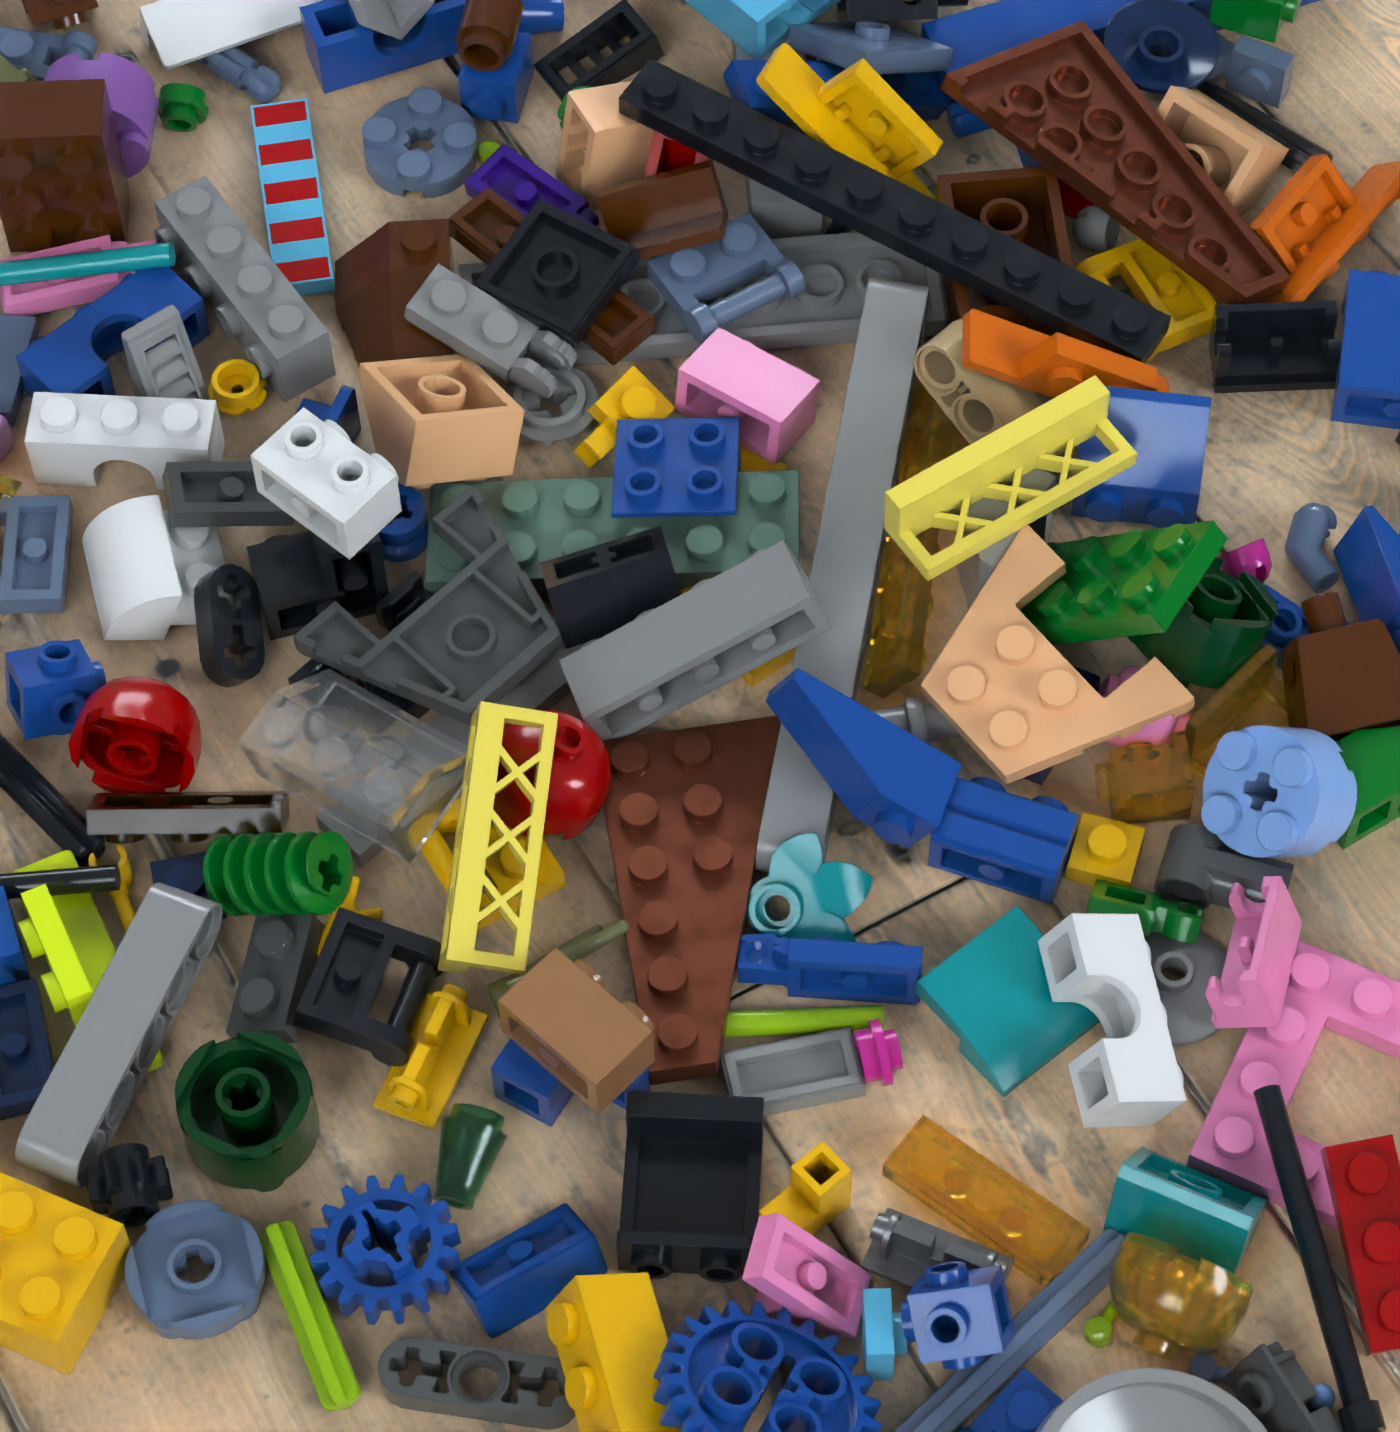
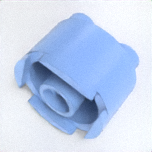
M1258 725L1246 727L1239 731H1231L1219 740L1206 768L1203 781L1204 804L1201 809V818L1208 831L1217 834L1228 847L1243 855L1260 858H1307L1317 854L1318 851L1330 842H1336L1348 829L1357 803V783L1352 770H1347L1344 760L1339 753L1343 751L1337 743L1329 736L1316 730Z

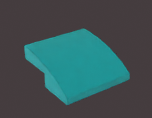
M1017 905L919 979L916 986V994L960 1039L959 1052L1003 1098L1100 1023L1097 1016L1081 1004L1052 1002L1038 945V940L1044 934Z

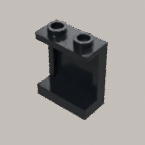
M628 1091L626 1105L627 1139L620 1230L617 1231L616 1240L618 1270H630L631 1273L648 1272L650 1279H662L668 1277L671 1273L699 1274L703 1279L712 1282L727 1283L738 1280L743 1276L758 1222L764 1134V1097Z

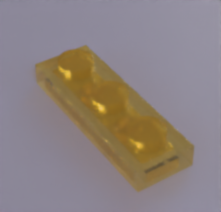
M925 1115L921 1116L883 1163L882 1175L983 1246L1015 1258L1013 1266L1042 1287H1045L1072 1262L1089 1239L1090 1229Z

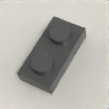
M251 461L166 462L162 477L171 527L291 526L294 524L295 519L257 491Z
M309 913L300 916L292 914L256 916L226 1033L231 1038H237L236 1032L260 1031L274 1035L287 1043H296L300 1027L293 1025L295 1012L316 964L318 947L325 925L315 915Z

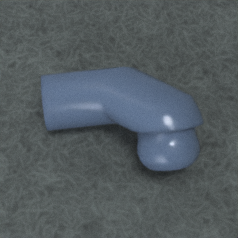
M1313 502L1302 506L1294 513L1285 544V552L1314 593H1321L1331 588L1340 577L1338 571L1321 550L1325 538H1328L1331 534L1328 529H1336L1337 517L1330 507Z

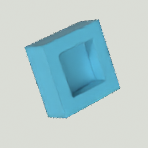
M891 1288L863 1289L861 1322L864 1376L871 1377L873 1381L893 1380L895 1355H907V1340L902 1327L901 1313H892Z

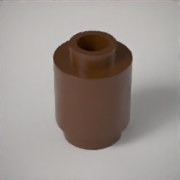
M466 0L456 35V45L459 49L458 54L464 64L478 71L490 72L499 69L511 57L524 11L522 0Z

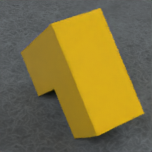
M824 1141L820 1142L791 1166L790 1185L758 1211V1218L763 1215L780 1213L814 1236L850 1206L852 1170Z

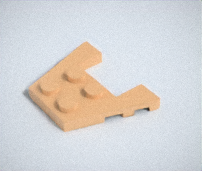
M1029 525L1019 530L921 683L922 694L1006 785L1082 755L1083 749L1115 736L1122 739L1142 731L1143 725L1168 715H1172L1175 718L1185 714L1194 707L1195 697L1156 657L1145 664L1107 697L1103 698L1025 617L1020 610L1066 573L1065 562Z

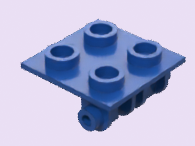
M739 417L617 420L612 518L736 515L738 472H741Z

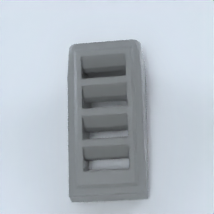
M173 304L121 333L135 396L209 400L207 388L182 318ZM166 338L168 339V340H166L165 342L159 344L158 346H156V347H154L153 349H151V350L147 351L146 353H144V351H146L147 349H149V348L153 347L154 345L160 343L161 341L165 340Z

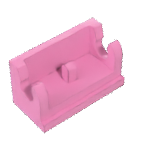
M1282 876L1263 877L1261 886L1262 899L1266 902L1259 903L1248 899L1244 894L1245 889L1238 882H1235L1231 887L1229 905L1236 918L1221 980L1216 976H1211L1206 989V998L1213 1011L1211 1022L1214 1028L1279 1026L1302 926V920Z

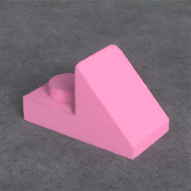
M780 1213L759 1216L742 1280L757 1289L755 1301L762 1303L768 1317L776 1319L779 1311L785 1307L790 1312L791 1324L800 1327L811 1318L815 1321V1332L849 1339L856 1338L861 1319L863 1289H868L872 1275Z

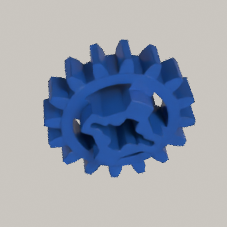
M396 1174L391 1182L390 1189H381L375 1175L368 1176L366 1183L367 1192L358 1195L352 1188L346 1185L341 1189L345 1205L341 1209L327 1204L322 1207V1215L329 1228L320 1227L311 1230L310 1236L314 1248L319 1251L310 1255V1262L315 1274L322 1276L319 1284L324 1297L330 1299L339 1295L338 1304L343 1315L348 1317L359 1306L364 1307L367 1323L375 1325L380 1318L381 1311L391 1310L395 1322L402 1324L405 1320V1307L414 1304L418 1310L426 1314L431 1311L427 1299V1294L431 1290L445 1295L449 1293L451 1289L448 1277L443 1271L460 1270L461 1262L458 1250L453 1247L460 1244L461 1239L457 1223H448L452 1218L448 1203L445 1200H441L431 1204L432 1195L429 1185L423 1182L412 1193L407 1192L404 1176ZM354 1229L352 1242L343 1247L347 1236ZM372 1237H375L381 1246L386 1245L390 1251H396L399 1262L395 1261L390 1252L386 1254L382 1248H375ZM431 1241L430 1251H429V1250H428V1247H427V1243H429V1242ZM429 1251L426 1261L418 1270V1258Z

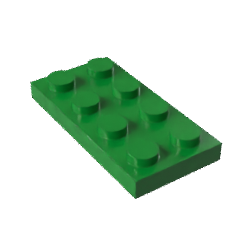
M1212 520L1184 525L1178 523L1169 527L1143 531L1132 530L1123 534L1102 537L1090 536L1082 540L1061 543L1049 542L1047 545L1065 562L1066 573L1020 611L1052 645L1164 633L1228 538Z

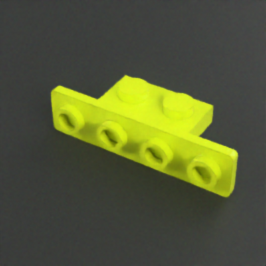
M64 850L17 869L13 873L77 868L79 866L74 854L70 850ZM45 883L21 893L22 898L20 899L28 918L17 923L32 959L45 955L51 972L40 977L55 1013L67 1008L76 1027L116 950L91 893L51 896ZM158 1050L148 1072L158 1069L163 1065L164 1061L160 1050Z

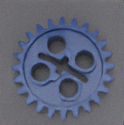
M728 1301L722 1315L708 1305L703 1308L698 1321L687 1316L678 1333L672 1332L660 1356L661 1360L653 1378L659 1381V1385L653 1395V1401L666 1405L659 1421L664 1426L681 1427L679 1432H743L753 1411L756 1410L781 1364L790 1366L792 1371L758 1432H879L882 1424L875 1420L874 1417L881 1403L880 1400L866 1396L873 1383L871 1377L852 1375V1371L859 1360L857 1355L838 1356L834 1352L839 1340L838 1336L831 1335L822 1340L818 1339L813 1335L815 1330L814 1320L810 1318L800 1327L791 1324L790 1312L785 1307L779 1311L776 1319L768 1317L765 1308L759 1301L754 1302L748 1315H744L734 1301Z

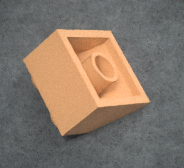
M1170 86L1156 110L1241 216L1261 198L1289 151L1287 147L1197 89L1190 90L1185 87Z
M462 354L360 363L358 376L375 452L384 457L394 467L399 481L405 487L411 486L416 489H426L436 483L454 481L483 482L491 477L513 475L525 410L476 362Z

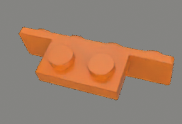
M1327 153L1310 156L1250 224L1251 229L1291 277L1283 292L1259 303L1307 302V297L1319 283L1336 273L1340 267L1338 261L1352 245L1360 242L1370 233L1372 229L1371 223L1379 213L1400 198V161L1372 166L1350 190Z
M971 309L963 315L962 364L970 370L1051 398L1059 396L1095 375L1104 386L1169 393L1168 379L1158 375V369L1151 365L1058 332L1049 336L976 309Z

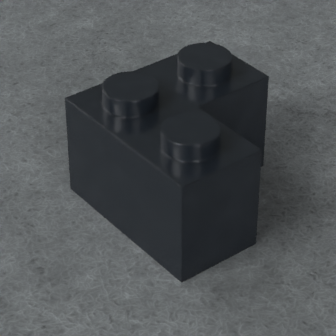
M309 529L306 532L290 536H273L263 543L247 546L252 576L257 585L259 602L271 641L295 635L334 601L355 619L376 614L375 604L389 593L379 533L350 560Z

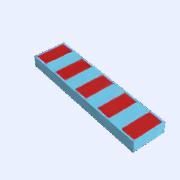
M304 98L250 106L271 259L300 296L334 292L335 282L308 100Z

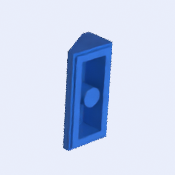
M565 1203L461 1261L460 1270L448 1272L484 1331L491 1338H495L545 1310L575 1275L606 1274L608 1267L595 1234L570 1206Z

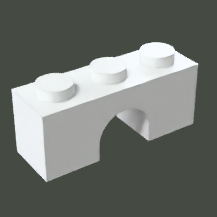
M34 392L24 443L36 484L96 487L101 463L111 460H124L146 468L153 475L156 488L165 490L162 476L166 462H222L225 440L216 400Z
M1071 913L1040 938L1038 945L1052 1002H1073L1085 1006L1100 1020L1106 1038H1102L1068 1064L1083 1128L1152 1126L1186 1102L1187 1099L1183 1088V1074L1177 1064L1167 1026V1012L1159 996L1151 965V951L1148 943L1145 941L1139 915Z

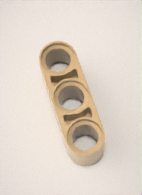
M958 319L919 348L914 355L913 365L915 374L922 385L967 442L972 444L1041 406L1043 403L1034 391L964 367L962 364L963 319Z

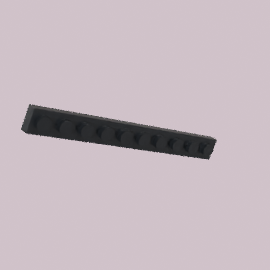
M653 59L647 62L619 97V113L1058 333L1146 364L1168 332L1171 316Z

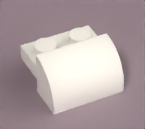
M159 495L136 497L107 508L90 522L82 537L104 641L164 640L170 625H196L194 588L198 580L204 575L225 565L217 528L171 527L168 510H162ZM222 586L217 589L219 597L228 598L230 605L235 603L233 594L225 593Z

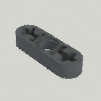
M405 1337L388 1345L378 1362V1374L383 1393L391 1403L400 1408L547 1430L563 1427L575 1417V1412L569 1406L566 1396H555L552 1405L544 1407L539 1405L538 1394L533 1392L543 1390L546 1380L558 1381L559 1392L565 1395V1376L559 1358L417 1337ZM409 1360H418L421 1363L422 1373L431 1376H416L413 1386H403L399 1373L394 1370H406ZM443 1363L450 1364L447 1372L448 1393H439L440 1386L437 1377H443ZM485 1367L491 1369L500 1378L499 1386L491 1396L484 1399H472L460 1390L459 1386L462 1377L473 1368ZM511 1373L520 1374L521 1389H527H517L518 1402L515 1404L509 1403L512 1395Z

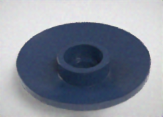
M1138 0L1122 7L1107 24L1103 39L1104 47L1138 89L1154 94H1166L1170 86L1185 87L1190 90L1199 86L1214 71L1220 50L1217 33L1210 21L1195 8L1176 0Z

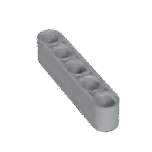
M161 882L155 883L149 889L21 1129L15 1149V1161L18 1165L79 1188L86 1185L85 1172L97 1170L99 1155L108 1149L216 940L223 914L220 903Z

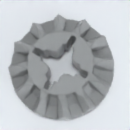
M539 363L542 368H546L548 372H551L555 380L558 381V387L553 394L545 399H549L553 405H560L561 416L559 417L552 416L548 410H541L540 397L510 380L504 390L525 410L520 433L523 443L531 439L541 441L546 449L550 447L552 442L566 440L572 445L577 434L582 431H591L594 417L587 410L598 400V393L592 380L578 368L572 366L569 371H564L562 369L558 370V368L553 367L550 363Z

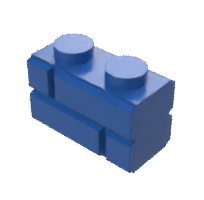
M957 777L939 827L931 833L928 866L1052 904L1070 858L1076 837L1079 814L1069 812L1062 802L1051 797L1037 796L1030 800L1008 793L999 782L990 778L975 777L969 781Z

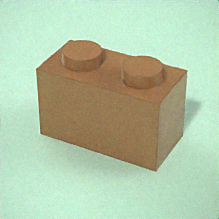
M556 947L498 1000L502 1032L598 1115L655 1062L654 1026L647 1014L629 1000L622 1004L605 989L602 978L592 966L581 959H577L575 962L571 961Z

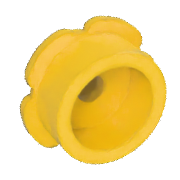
M243 359L225 361L212 374L207 390L209 400H216L219 411L230 416H240L249 411H254L266 399L267 394L263 389L266 386V379H260L258 369L249 361ZM237 390H243V392H240V393H233L234 391H237Z

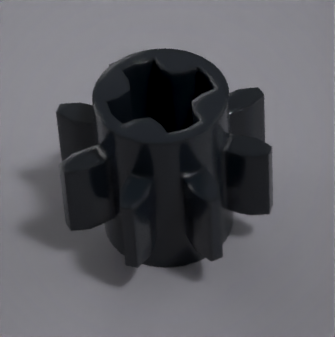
M124 1143L112 1146L99 1155L100 1170L85 1172L89 1203H92L93 1211L101 1215L107 1213L108 1218L124 1224L125 1228L144 1225L154 1214L160 1211L158 1201L173 1198L169 1171L166 1168L164 1156L159 1155L150 1158L149 1149L143 1144Z

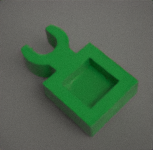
M1096 879L1086 913L1138 914L1144 935L1150 936L1151 931L1177 941L1196 944L1205 908L1187 902L1161 900V894Z

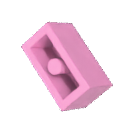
M718 327L679 367L674 411L687 418L739 417V445L776 465L815 422L821 380L756 347L751 342Z

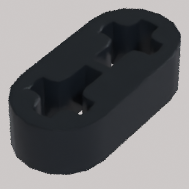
M233 564L222 565L198 580L194 588V607L202 669L215 684L228 688L238 686L260 673L264 665L265 649L259 592L255 580L249 572L240 566ZM222 586L225 593L233 594L235 603L230 605L228 598L219 597L217 589ZM229 647L232 654L240 655V665L236 666L233 659L225 658V648Z

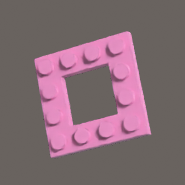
M1298 940L1279 1026L1250 1027L1247 1029L1190 1151L1187 1165L1269 1199V1202L1286 1209L1253 1092L1264 1086L1280 1085L1286 1109L1288 1110L1324 1028L1400 1059V982ZM1294 1133L1319 1223L1339 1232L1321 1155V1150L1327 1146Z

